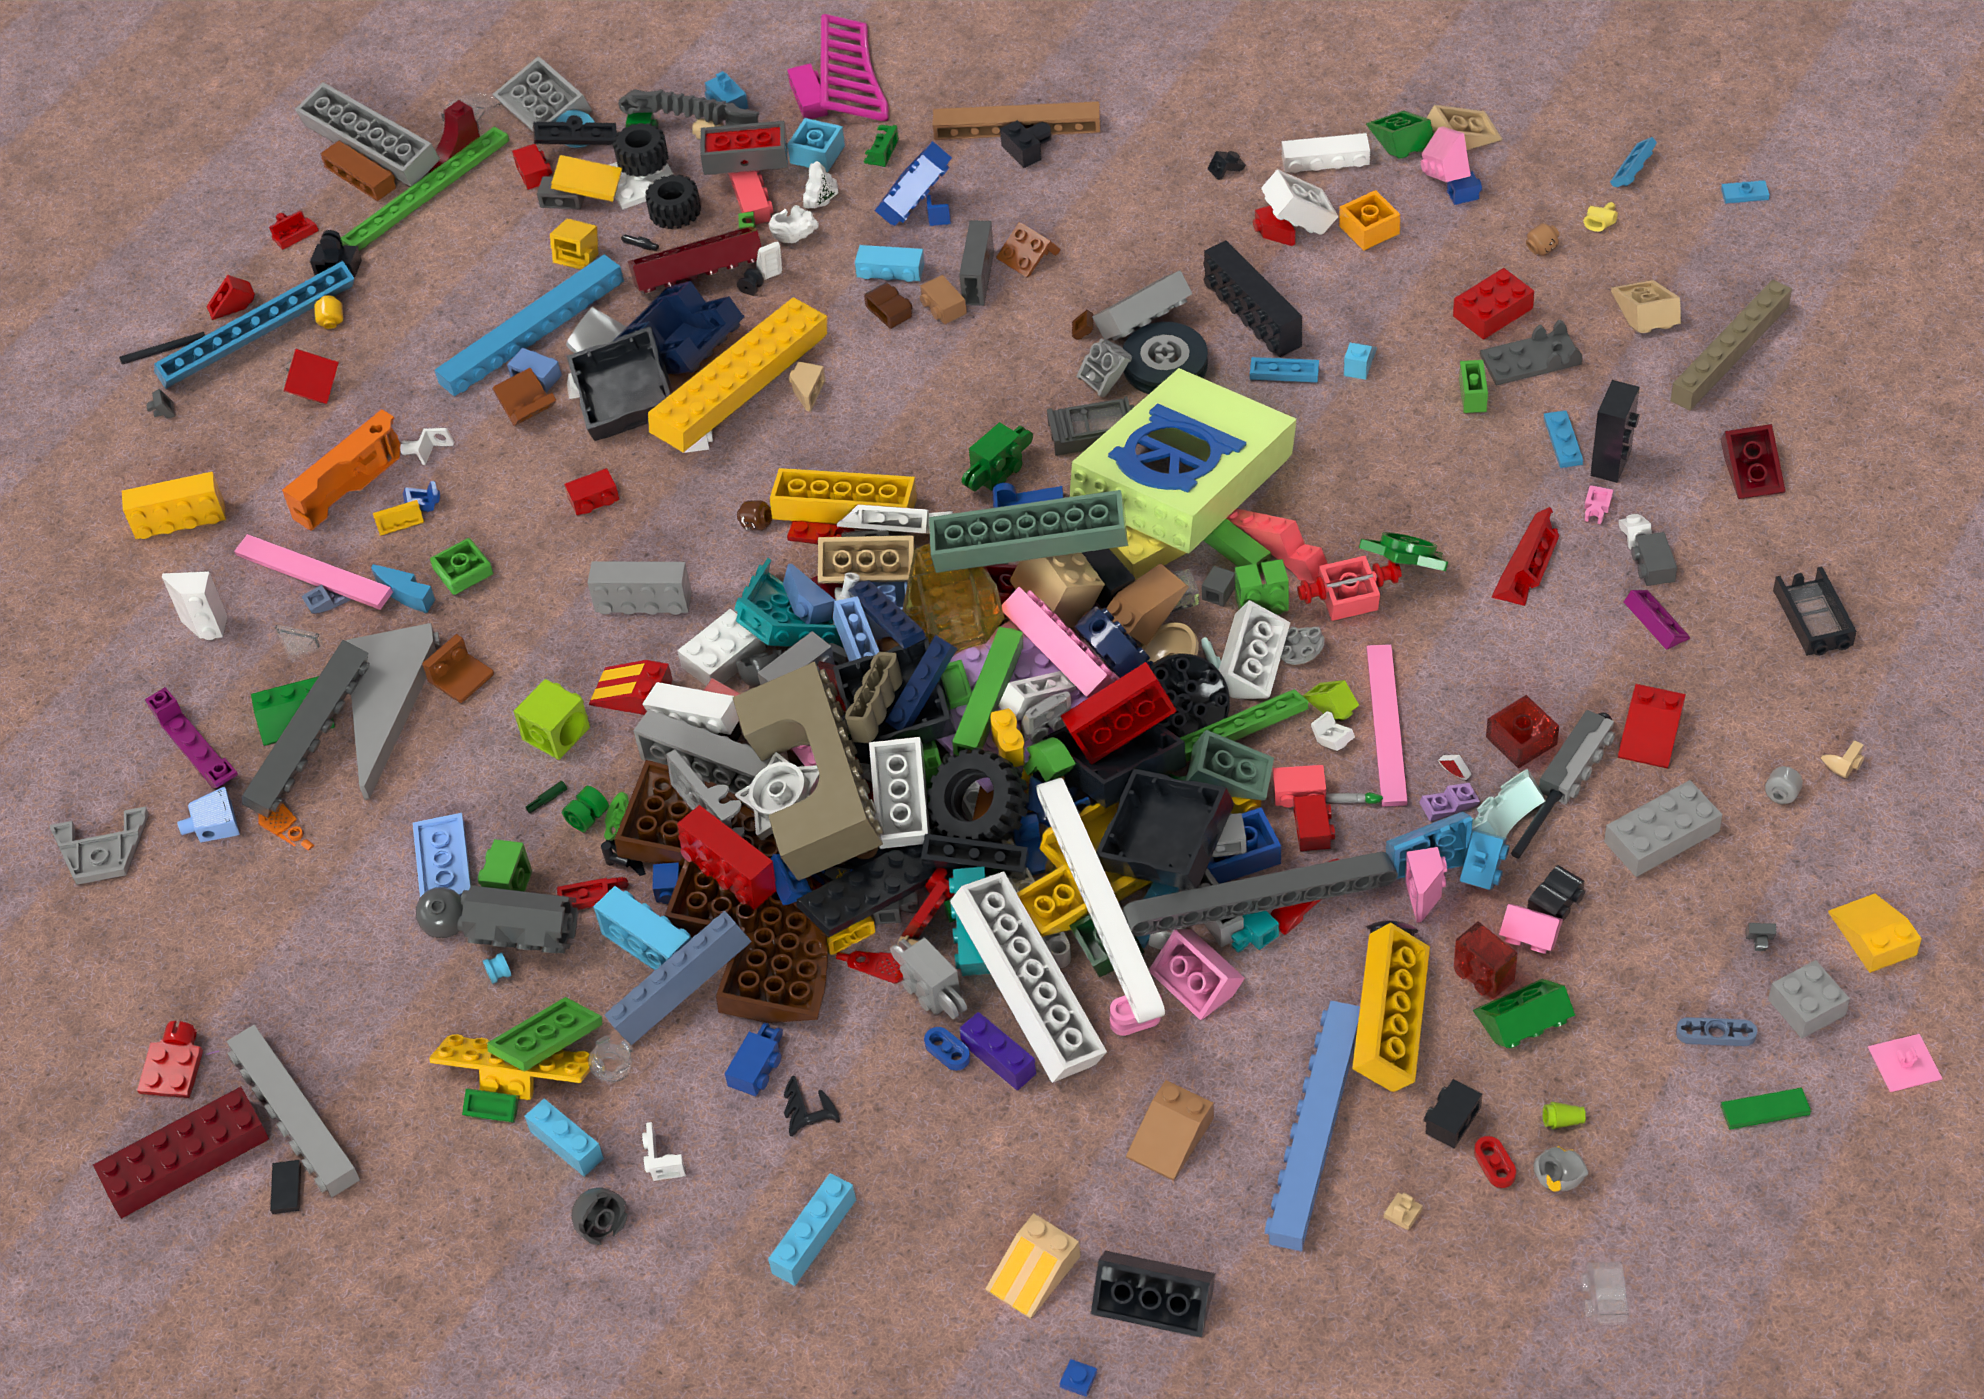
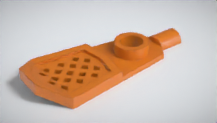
M283 803L279 808V812H272L269 818L258 813V824L291 845L296 846L292 841H298L303 837V831L298 826L288 830L289 839L282 834L297 820ZM295 831L300 832L297 836H291ZM308 839L303 840L301 843L307 850L315 846Z

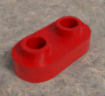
M1484 1136L1478 1139L1475 1144L1474 1155L1489 1182L1498 1188L1511 1186L1515 1181L1516 1167L1502 1143L1492 1136ZM1489 1150L1493 1152V1155L1487 1156L1483 1152ZM1502 1172L1506 1174V1177L1501 1178L1496 1174Z

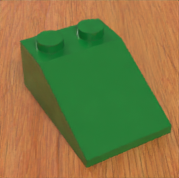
M1404 110L1366 123V126L1387 153L1399 159L1408 157L1409 153L1414 151H1424L1433 137L1430 119Z

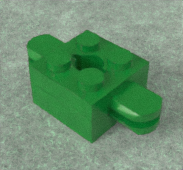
M999 422L969 448L970 468L963 474L962 484L976 492L982 486L993 491L997 484L1005 483L1012 473L1020 471L1023 465L1022 451L1032 443L1033 433L1021 425L1012 430Z

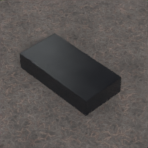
M300 1160L272 1163L270 1204L272 1214L299 1211Z

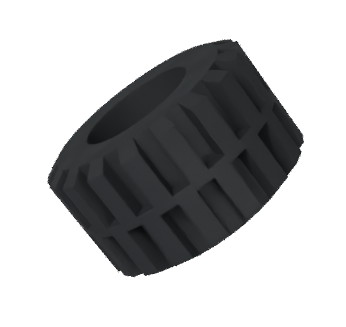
M649 123L632 124L630 127L623 128L622 131L616 134L617 137H614L613 147L617 165L622 168V172L626 173V175L645 177L649 174H655L656 171H660L663 169V166H666L669 155L665 135L656 125L652 126Z
M674 174L667 177L663 176L661 179L654 180L653 184H650L645 192L651 221L653 220L655 225L659 224L661 228L667 226L668 229H673V226H677V229L682 228L681 225L683 224L685 226L690 225L689 221L694 222L696 216L699 217L701 203L696 183L687 176H674Z

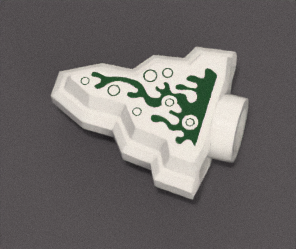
M818 161L810 164L809 180L806 183V192L803 195L804 207L806 209H815L819 206H826L830 199L838 194L837 181L829 173H826L825 167Z

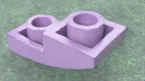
M1470 783L1447 786L1444 793L1422 796L1419 803L1429 821H1435L1479 805L1480 800Z

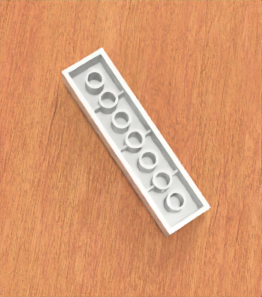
M1003 871L961 886L950 902L1051 1082H1056L1096 1065L1107 1051L1005 872Z

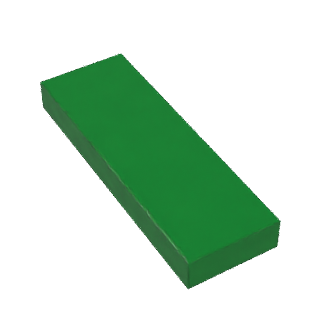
M1802 1087L1721 1102V1109L1729 1130L1807 1116L1811 1113Z

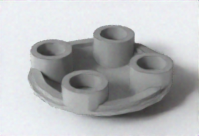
M1290 627L1281 660L1292 665L1304 664L1313 660L1324 647L1325 638L1320 628Z

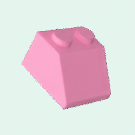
M1438 847L1409 851L1406 855L1405 882L1417 923L1424 920L1442 897V888L1446 887L1444 872H1447L1445 857H1440Z

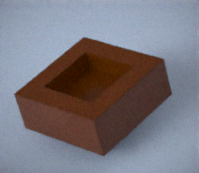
M1085 310L1072 321V337L1076 340L1089 335L1094 328L1092 318L1094 314L1089 310Z

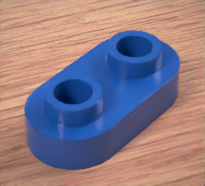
M934 1027L926 1032L924 1036L926 1050L947 1068L957 1071L968 1066L970 1052L963 1042L943 1027ZM936 1041L943 1042L941 1045H934ZM960 1056L961 1059L953 1060V1057Z

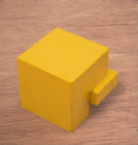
M568 218L550 233L553 263L580 270L592 263L599 254L597 226Z

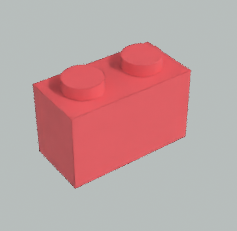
M1323 765L1273 768L1275 806L1293 807L1294 797L1324 794L1326 803V783Z

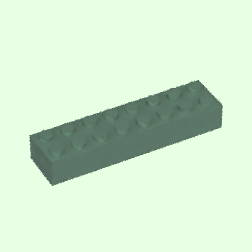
M1121 490L929 517L931 558L936 573L1128 546L1125 507Z

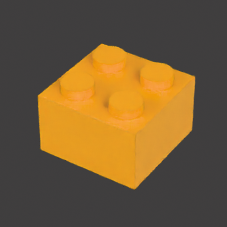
M1376 190L1339 207V227L1363 251L1400 234L1401 214Z

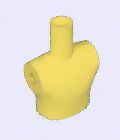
M1609 202L1604 208L1590 206L1587 216L1584 218L1585 227L1599 232L1615 224L1618 217V212L1613 211L1615 204Z

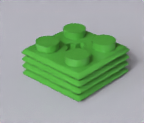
M467 538L430 558L433 570L453 595L494 574L491 563L471 538Z

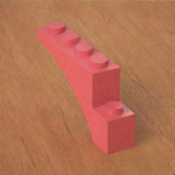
M1235 509L1226 518L1269 550L1278 560L1282 559L1284 565L1300 581L1306 580L1308 583H1314L1316 577H1318L1319 566L1328 564L1321 547L1304 543L1295 520L1242 509Z

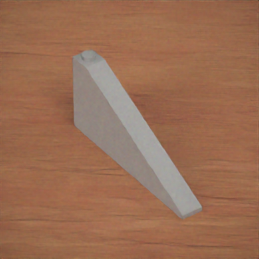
M431 623L346 640L368 652V663H370L364 676L359 675L356 682L358 684L351 694L359 787L364 800L370 799L427 678L422 663L437 651V646L441 645L438 631L434 632Z

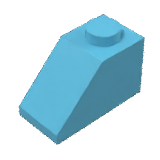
M1350 342L1344 357V376L1366 380L1377 347Z

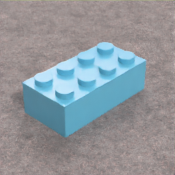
M616 886L593 906L602 935L653 970L658 969L692 939L686 930L682 928L679 930L672 925L667 917L658 916L649 905L639 903L631 893L626 890L622 891Z

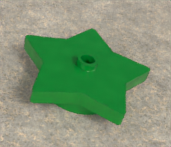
M1383 532L1380 541L1361 539L1359 545L1360 549L1382 555L1394 563L1420 565L1446 571L1448 561L1442 559L1443 553L1437 551L1438 546L1436 544L1405 534Z

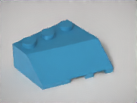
M1462 811L1386 841V853L1398 873L1397 879L1405 877L1406 855L1409 851L1438 847L1440 857H1445L1447 869L1464 866L1471 841L1472 817Z

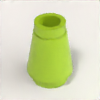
M1550 1102V1104L1543 1106L1542 1118L1545 1127L1558 1129L1585 1123L1586 1113L1584 1107Z

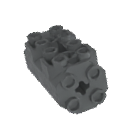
M471 886L469 890H464L461 895L463 911L462 916L458 920V931L464 932V937H468L467 943L492 944V946L516 948L517 943V949L540 951L542 947L541 952L565 954V949H570L571 944L567 943L568 939H574L576 935L578 908L572 907V903H577L576 898Z

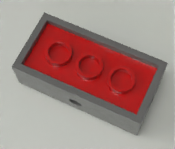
M773 121L701 128L700 157L704 175L788 168L785 122Z

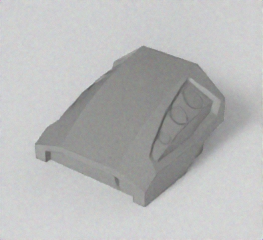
M1101 338L1099 343H1094L1091 346L1090 353L1085 356L1076 377L1083 379L1098 392L1097 395L1104 398L1122 375L1127 364L1131 361L1132 355L1121 346Z
M1068 691L1049 696L1026 711L1020 729L1024 742L1029 739L1033 743L1041 742L1042 738L1048 735L1049 727L1057 731L1066 726L1060 716L1071 709V695Z

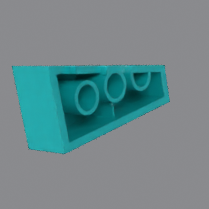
M985 868L953 869L954 878H949L950 894H956L961 886L986 878ZM951 904L952 919L956 918L957 928H953L954 944H958V954H955L956 969L961 970L962 976L991 974Z

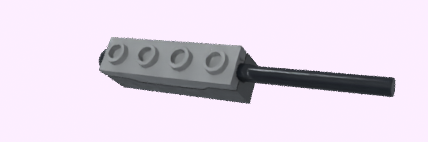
M1586 710L1541 776L1539 788L1542 794L1548 797L1511 852L1514 858L1519 859L1555 803L1559 801L1567 804L1570 798L1575 799L1580 791L1582 780L1587 781L1593 769L1592 765L1594 763L1598 764L1601 761L1605 745L1610 746L1616 734L1613 732L1614 721H1612L1609 714L1604 712L1596 714Z

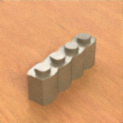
M878 652L873 657L870 664L871 669L863 677V686L856 691L854 703L846 711L845 718L853 742H872L878 734V725L886 717V708L894 701V692L901 686L903 681L896 653Z

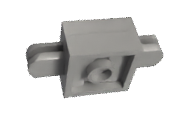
M925 937L913 946L906 939H902L898 943L899 946L895 944L890 948L893 958L901 965L900 971L903 974L904 980L902 984L909 994L915 993L919 997L918 1001L924 1010H931L935 1015L944 1010L952 1019H955L959 1016V1013L967 1010L966 1003L960 995L957 970Z

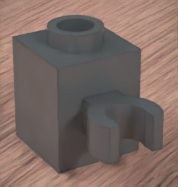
M912 893L874 913L875 924L901 923V911L917 913L919 910L917 894Z

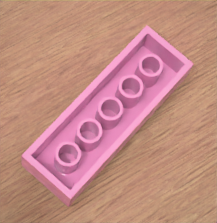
M1018 587L999 607L1087 698L1120 679L1031 590L1026 593Z

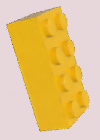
M213 471L122 490L123 512L135 539H147L158 534H170L173 531L193 529L196 526L216 524L219 521L226 520L224 499Z

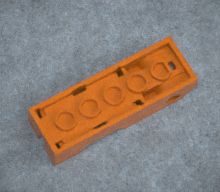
M381 409L282 489L293 520L312 531L328 518V508L347 492L362 490L400 458V442L398 435L391 426L394 423V416ZM388 454H390L392 458L389 462L386 456Z

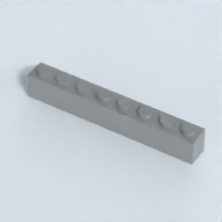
M252 1025L229 1039L227 1043L231 1051L227 1054L234 1066L241 1065L243 1069L239 1070L245 1082L247 1084L250 1082L254 1084V1087L251 1089L258 1101L265 1100L267 1104L264 1105V1108L271 1119L276 1117L279 1120L276 1126L284 1138L288 1135L292 1139L288 1142L296 1156L299 1154L303 1155L304 1159L301 1162L309 1174L312 1172L316 1174L317 1177L314 1181L320 1191L323 1193L327 1190L329 1195L334 1197L358 1182L360 1179L354 1166L256 1026Z

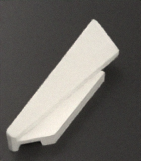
M857 505L845 518L837 523V527L930 533L929 517L953 514V512L929 513V510Z

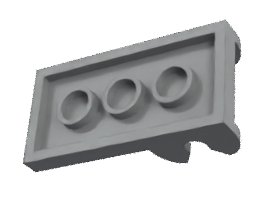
M675 749L667 753L671 785L688 806L694 810L698 805H701L732 829L731 819L740 811L741 801L733 800L725 804L719 803L721 799L726 797L729 791L727 785H716L708 789L702 776L698 772L694 773L685 756L681 757ZM743 827L732 829L742 838L744 837L745 831Z

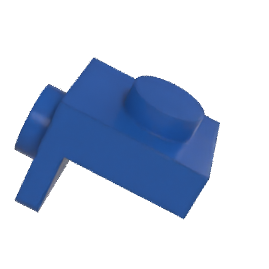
M430 481L428 489L405 487L403 491L404 504L417 500L421 511H433L435 504H438L440 500V491L437 490L435 481Z

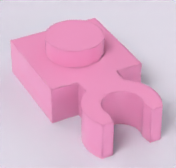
M1590 485L1584 507L1586 509V522L1589 521V517L1596 516L1598 517L1597 524L1602 523L1604 512L1608 513L1613 497L1612 489Z

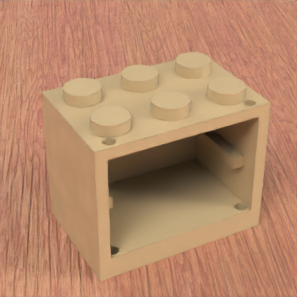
M1082 552L1019 561L1010 579L1015 589L1020 587L1026 593L1031 590L1051 608L1050 610L1065 622L1068 628H1074L1081 617L1092 609L1105 585Z

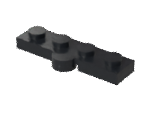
M576 115L569 116L566 122H533L534 144L613 145V139L617 137L616 123L586 122L583 125L582 119Z

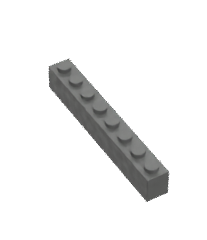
M345 640L341 641L243 793L242 805L269 818L272 812L276 813L283 802L281 797L285 791L288 793L291 791L296 781L294 779L297 772H303L308 763L306 758L310 752L315 753L320 745V736L323 732L327 733L333 724L332 717L335 713L339 714L342 711L346 695H351L358 684L356 682L359 675L364 676L370 665L368 663V652Z

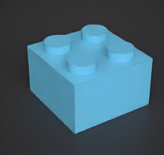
M804 118L787 144L790 164L810 168V164L818 161L828 172L845 147L843 127Z

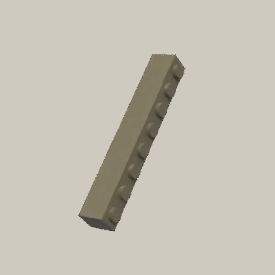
M1772 279L1674 381L1670 401L1691 411L1789 307L1792 288Z

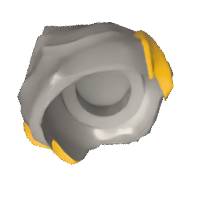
M1560 1146L1551 1147L1534 1159L1533 1170L1539 1182L1553 1192L1571 1190L1577 1187L1588 1175L1583 1159L1573 1149L1564 1150Z

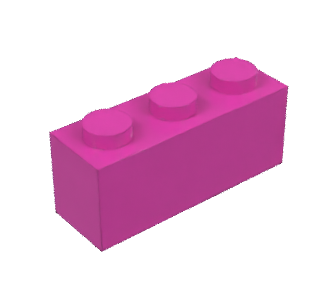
M811 63L787 69L789 84L803 119L827 116L828 110L820 105L821 83L818 71L813 70Z

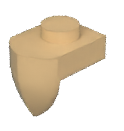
M1854 740L1843 757L1823 755L1821 759L1833 773L1847 779L1852 770H1858L1863 763L1864 756L1861 755L1863 744Z

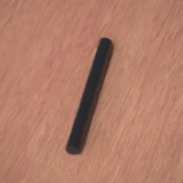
M204 331L119 356L121 364H126L189 345L204 337L205 333Z

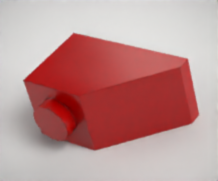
M1271 205L1255 210L1253 227L1256 232H1260L1265 239L1289 246L1295 245V229L1289 221L1278 219L1273 214Z
M227 275L207 305L211 319L215 320L246 309L253 302L255 296L250 282Z

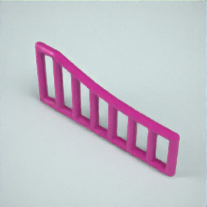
M823 14L821 16V107L879 121H887L889 119V106L871 65L868 46V25L864 22ZM829 23L858 29L860 34L829 27ZM829 35L858 41L860 46L829 39ZM829 47L861 54L862 58L831 52ZM829 60L864 67L865 71L830 64ZM829 72L868 80L870 85L829 76ZM829 84L875 94L876 98L830 89ZM829 97L878 107L880 112L829 101Z

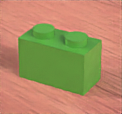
M1483 360L1460 361L1459 385L1463 413L1487 412L1488 389Z

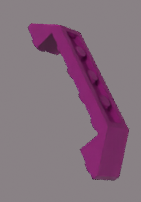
M166 687L144 699L162 729L211 788H218L238 775L225 757L221 759L185 717L177 700Z

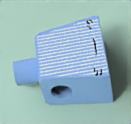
M225 787L190 802L188 808L191 817L177 822L181 835L195 832L200 843L240 835L232 802Z

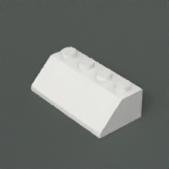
M1250 600L1235 613L1219 671L1227 684L1230 697L1236 699H1268L1272 691L1290 622Z

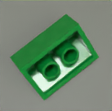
M319 676L251 694L253 710L263 746L274 744L278 741ZM332 717L331 720L333 721V724H332L331 728H334V727H335V724H334V719H333V717Z
M1545 979L1535 981L1473 1009V1012L1495 1044L1505 1048L1516 1047L1521 1043L1520 1040L1527 1037L1540 1036L1544 1033V1029L1551 1026H1562L1568 1022L1567 1019L1575 1016L1565 985Z

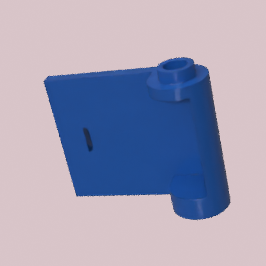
M1000 483L993 488V508L1064 498L1062 486L1017 493L1015 487L1010 483Z

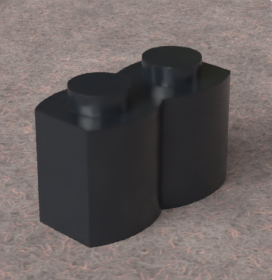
M1557 865L1544 882L1532 893L1528 899L1527 909L1557 917L1564 921L1570 913V906L1574 902L1578 904L1584 897L1585 881Z

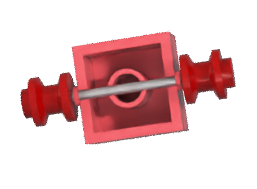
M1365 555L1319 566L1318 577H1316L1315 582L1308 584L1306 580H1301V586L1297 587L1300 600H1304L1306 604L1311 603L1314 597L1324 600L1331 620H1339L1377 611L1380 600L1378 587H1382L1384 581L1391 580L1393 584L1398 583L1399 578L1402 577L1401 568L1398 563L1395 564L1388 560L1387 566L1380 567L1378 563L1373 564V571H1371Z

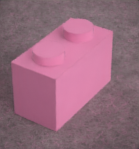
M1508 904L1499 935L1506 937L1505 942L1520 946L1521 942L1531 944V950L1546 954V950H1554L1563 919L1518 905Z

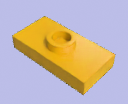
M417 500L373 513L380 536L424 523Z

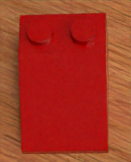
M1635 684L1618 758L1668 769L1683 713L1686 694Z

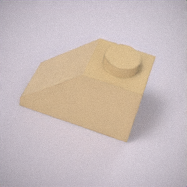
M798 362L795 369L790 372L789 382L792 383L793 392L806 411L811 412L826 381L824 367Z

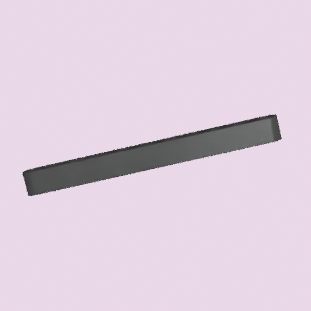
M1376 852L1137 900L1127 904L1122 911L1134 936H1144L1384 887L1392 884L1397 879L1398 873L1386 852Z

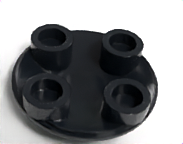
M1383 920L1366 926L1370 933L1389 923L1396 925L1414 936V933L1419 932L1417 928L1400 921Z

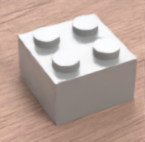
M1815 960L1773 982L1768 1000L1802 1039L1845 1016L1850 998Z

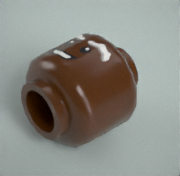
M762 500L745 501L737 512V519L746 530L762 531L773 520L771 507Z

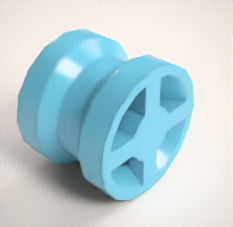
M502 952L496 954V957L491 960H482L492 984L498 982V979L501 977L508 978L512 976Z

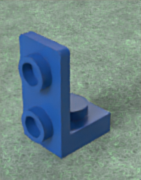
M1036 814L1022 817L1020 822L1022 826L1019 830L1014 829L1012 832L1015 846L1028 847L1027 868L1032 876L1049 872L1050 866L1047 857L1039 849L1041 839L1038 818Z

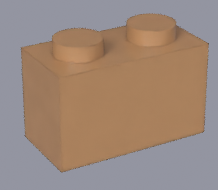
M943 275L920 285V301L922 305L929 307L933 317L936 320L940 319L944 325L967 314L965 299Z

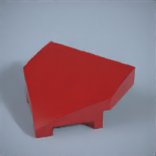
M298 211L290 216L278 213L276 215L277 222L269 227L273 241L282 250L319 231L316 223L308 217L305 218L302 211Z

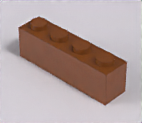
M337 141L320 153L326 169L376 201H379L396 189L395 177L391 171L385 170L377 162L369 160L365 155L358 153L341 141Z

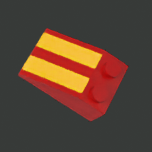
M642 660L605 667L589 705L645 715L647 711L643 706V702L657 682L672 684L673 679L668 663Z

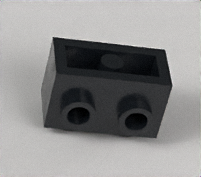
M1453 1079L1448 1087L1444 1086L1437 1097V1104L1434 1108L1430 1107L1427 1110L1424 1122H1426L1425 1134L1455 1149L1481 1109L1482 1093Z

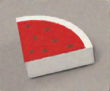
M1443 755L1438 760L1445 770L1462 780H1467L1472 775L1460 755Z

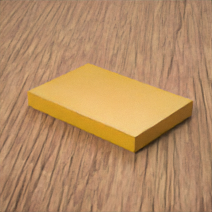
M560 155L551 183V189L613 202L622 168Z

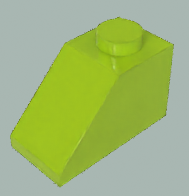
M1345 680L1318 683L1303 695L1323 714L1327 711L1331 712L1334 719H1340V721L1352 716V711L1359 706Z

